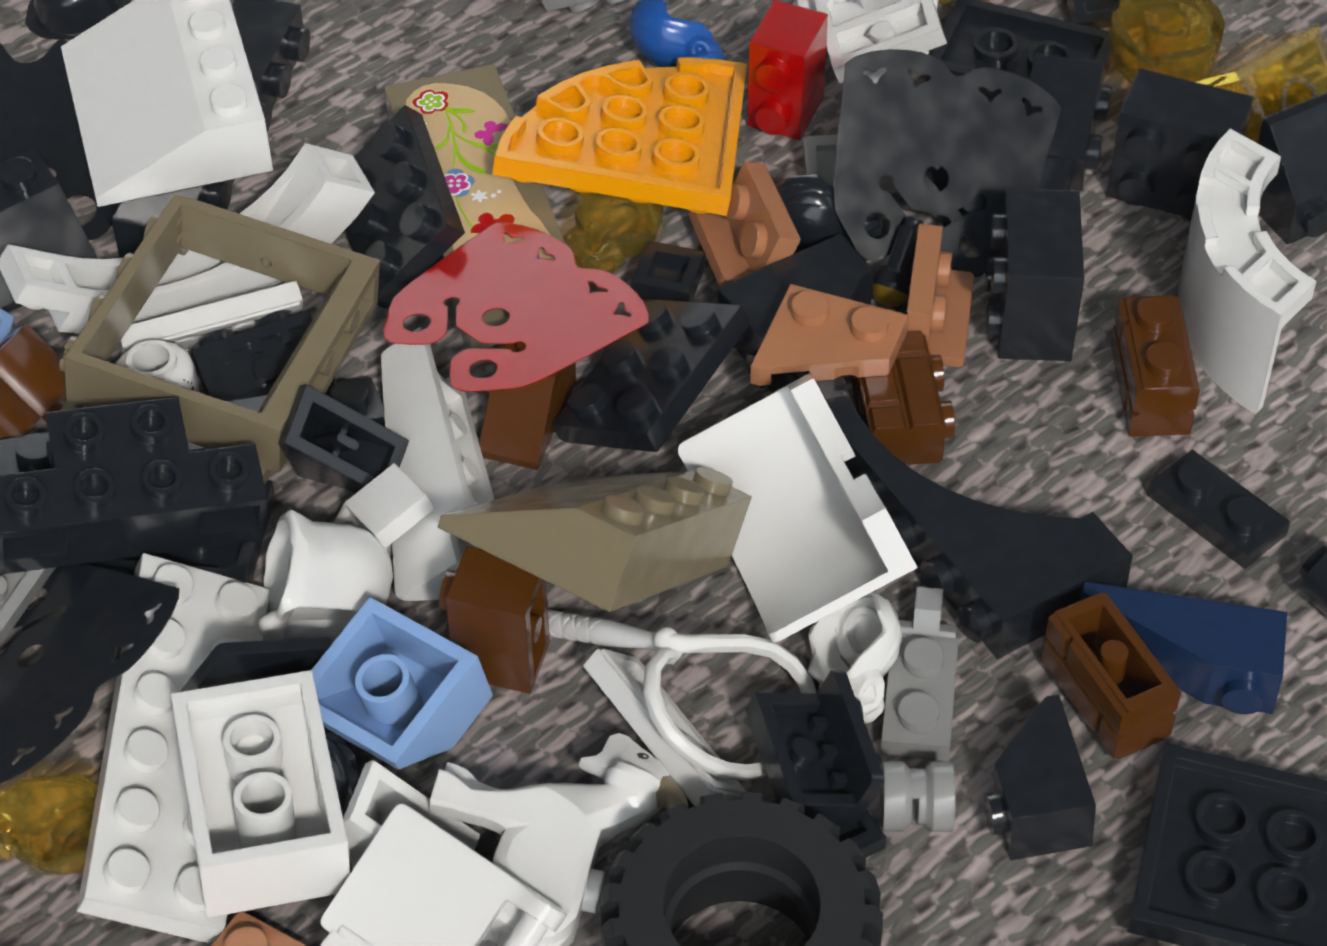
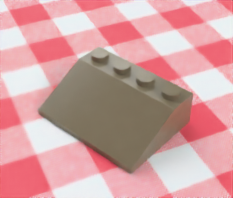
M697 468L696 471L569 478L443 514L440 517L437 528L608 612H612L728 567L752 496L733 488V480L729 476L708 468Z

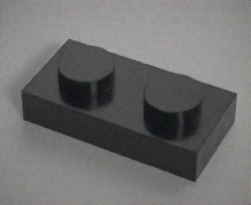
M1193 449L1151 480L1147 496L1244 569L1287 536L1290 525L1288 519Z

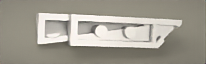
M419 327L414 332L422 331L423 329ZM393 344L383 351L381 355L385 427L409 440L400 469L427 495L435 507L433 511L392 543L395 595L404 601L439 600L441 585L447 571H457L466 546L478 548L437 528L441 515L492 501L494 496L466 393L451 387L450 377L445 379L437 372L430 344Z

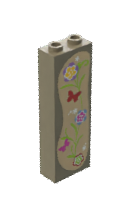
M495 64L384 86L388 122L404 105L422 114L465 231L436 261V264L494 223L524 225L540 230L565 243L541 183H522L512 178L492 175L494 156L500 139L515 117ZM505 233L502 234L505 237L506 244L524 240L523 238H511ZM544 248L539 249L540 253L537 259H555L551 255H546ZM453 297L449 298L456 318V305L459 304L460 300ZM493 309L486 312L482 320L487 325L498 326L506 323L510 315L503 309ZM460 330L466 349H502L504 344L479 343ZM484 360V361H479V362L474 363L473 365L480 364V363H485V362H489V361H486V360Z

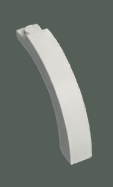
M304 143L297 156L279 179L261 197L239 214L332 244L360 214L375 192L353 155ZM8 244L0 257V271L15 303L35 310L48 309L58 332L80 334L88 323L89 313L99 294L106 295L116 281L118 268L123 258H77ZM188 250L184 256L177 254L132 324L274 287L283 281Z

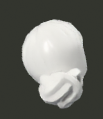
M871 592L816 621L808 634L812 652L808 673L819 682L820 689L830 671H845L855 697L862 704L865 723L873 722L883 713L885 708L883 700L885 683L883 677L898 658L902 641L900 623L894 607L889 600ZM841 655L851 665L850 669L841 660Z

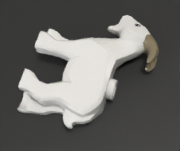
M621 733L610 735L602 752L596 756L581 757L578 765L581 769L601 778L604 784L545 783L514 789H497L478 782L467 769L456 764L447 762L445 770L439 769L429 802V815L482 826L501 835L492 863L567 913L556 933L548 928L537 946H569L574 942L582 911L596 913L605 871L596 870L593 867L601 846L619 833L646 822L652 816L661 819V812L684 802L687 809H689L687 796L663 764L641 748L629 736ZM507 901L478 946H503L524 914V911Z

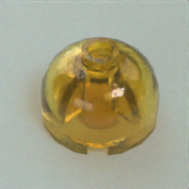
M1120 0L1119 8L1115 12L1113 11L1111 17L1109 50L1118 72L1131 84L1139 68L1199 83L1214 68L1217 61L1225 22L1220 9L1211 0Z

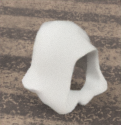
M293 510L284 513L279 518L266 554L264 587L270 590L267 613L258 622L260 634L265 637L264 640L330 637L331 640H336L369 597L386 605L393 579L391 558L379 540L367 530L344 524L312 522Z

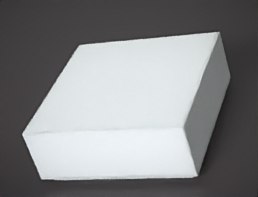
M395 463L344 503L352 516L365 530L379 540L384 549L435 509L427 495Z

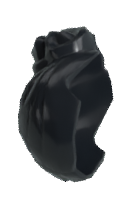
M820 175L792 176L777 184L776 188L801 239L797 249L805 250L839 234L855 249L836 213L834 190ZM872 213L865 221V230L874 239L883 238V221L875 213Z

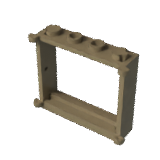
M174 193L160 215L153 214L149 219L143 241L135 253H127L122 259L116 281L106 295L99 294L93 302L88 323L79 336H71L64 345L65 351L59 362L60 371L65 372L67 401L61 410L179 397L187 441L208 449L255 443L265 485L271 470L279 473L287 460L278 443L300 385L308 384L318 391L326 393L378 303L380 260ZM188 250L288 283L297 281L300 287L327 295L258 412L107 362L177 254L184 256Z

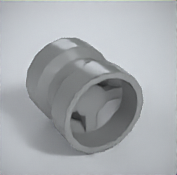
M883 761L884 783L880 789L881 830L883 832H903L909 825H925L931 832H953L955 822V775L953 763L931 761L925 768H909L903 761Z

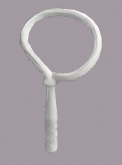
M548 610L550 637L565 638L567 640L608 647L654 650V655L645 666L643 692L652 722L663 739L681 757L695 767L722 779L750 781L762 779L768 775L763 761L753 764L724 761L700 749L676 727L666 711L660 692L661 670L666 664L673 665L682 656V653L745 652L771 658L789 672L798 684L801 693L817 694L813 677L810 676L801 661L777 642L773 643L769 639L746 634H678L670 627H662L658 632H652L609 619Z

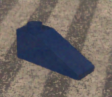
M1091 582L1084 583L1082 600L1101 592L1107 593L1180 690L1204 704L1223 706L1236 714H1253L1256 712L1273 714L1284 672L1287 612Z

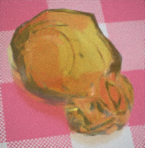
M592 192L583 193L574 211L576 225L570 230L566 245L571 248L577 267L599 269L613 274L622 265L625 258L637 256L644 251L648 241H655L660 235L664 225L663 205L636 203L626 198Z
M69 774L60 777L22 778L9 789L1 790L0 860L7 861L15 857L30 869L51 876H65L82 872L85 865L98 784L83 775Z

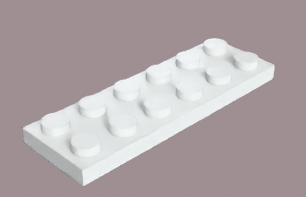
M143 553L135 567L134 576L179 588V599L172 616L151 647L128 671L116 677L76 912L196 941L214 943L226 927L227 914L206 917L171 694L182 692L181 689L218 644L263 641V635L260 634L258 622L267 613L270 589L247 582L243 583L230 577ZM162 603L144 613L147 617V624L152 622L154 612ZM131 644V645L126 646V647H122V648H121L120 657H121L123 651L128 650V649L131 648L134 644Z

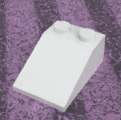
M312 670L172 693L171 701L206 917H215L337 894L350 875L348 840Z

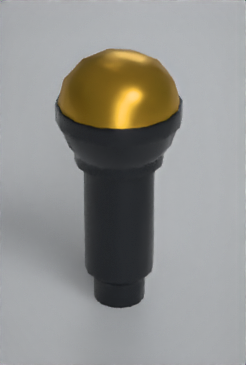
M910 216L906 217L904 225L900 226L887 265H884L883 269L873 277L872 294L884 306L899 307L906 303L909 298L912 275L909 272L915 255L918 226L924 223L922 220Z

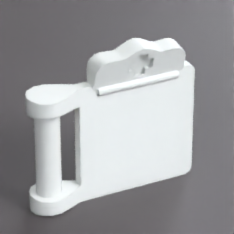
M398 804L393 808L323 914L321 925L330 933L320 946H478L507 901L523 910L524 914L503 946H537L548 928L556 933L567 913L411 807Z

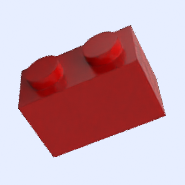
M777 0L773 1L749 42L747 126L761 129L771 135H782L801 140L824 98L828 14Z

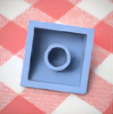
M371 597L368 598L312 669L323 726L398 770L454 748L493 697L477 655Z

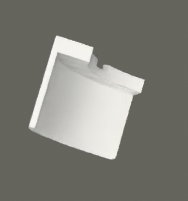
M1229 129L1216 143L1201 171L1178 286V298L1181 303L1190 348L1197 361L1224 392L1252 413L1257 414L1263 408L1281 329L1312 299L1316 280L1294 266L1279 251L1267 231H1261L1258 219L1260 198L1269 182L1277 175L1281 156Z
M810 373L679 444L678 454L687 471H696L697 468L719 471L733 480V488L752 496L732 557L773 643L785 639L918 568L867 475L863 474L853 479L844 462L855 457V454Z

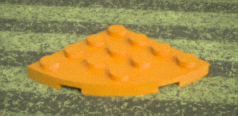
M685 57L678 58L676 67L645 68L640 60L607 65L566 79L539 94L536 106L524 116L519 117L516 115L503 133L497 147L492 175L512 178L522 183L535 182L569 188L579 193L592 192L626 198L636 203H655L683 208L698 214L711 213L727 216L732 192L747 63Z

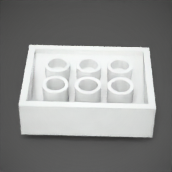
M133 0L61 46L98 207L273 171L264 114L230 0Z

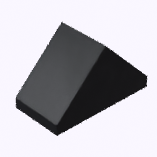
M305 384L299 387L278 445L298 477L358 492L393 463L400 468L409 440Z

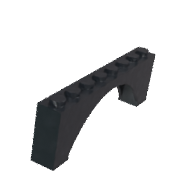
M839 234L719 287L717 304L741 305L750 322V325L733 347L746 361L749 374H751V365L790 284L871 305L874 270L846 239ZM808 371L771 374V385L758 387H768L774 393L807 375ZM844 376L837 377L834 380L815 381L855 454V457L844 462L853 479L863 474L867 475L913 560L920 567L925 585L928 588L943 589V596L958 612L960 624L966 635L975 643L982 641L997 660L1046 635L1048 617L1054 614L1055 611L1081 601L1085 582L1127 588L1133 555L1094 512L1081 518L1042 516L993 506L948 490L911 469L895 457L872 434L859 416L848 394Z

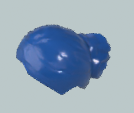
M640 0L632 9L629 23L632 39L641 56L655 66L676 67L678 58L685 57L728 61L724 56L721 46L714 40L711 32L701 22L672 18L667 12L666 2L662 0Z

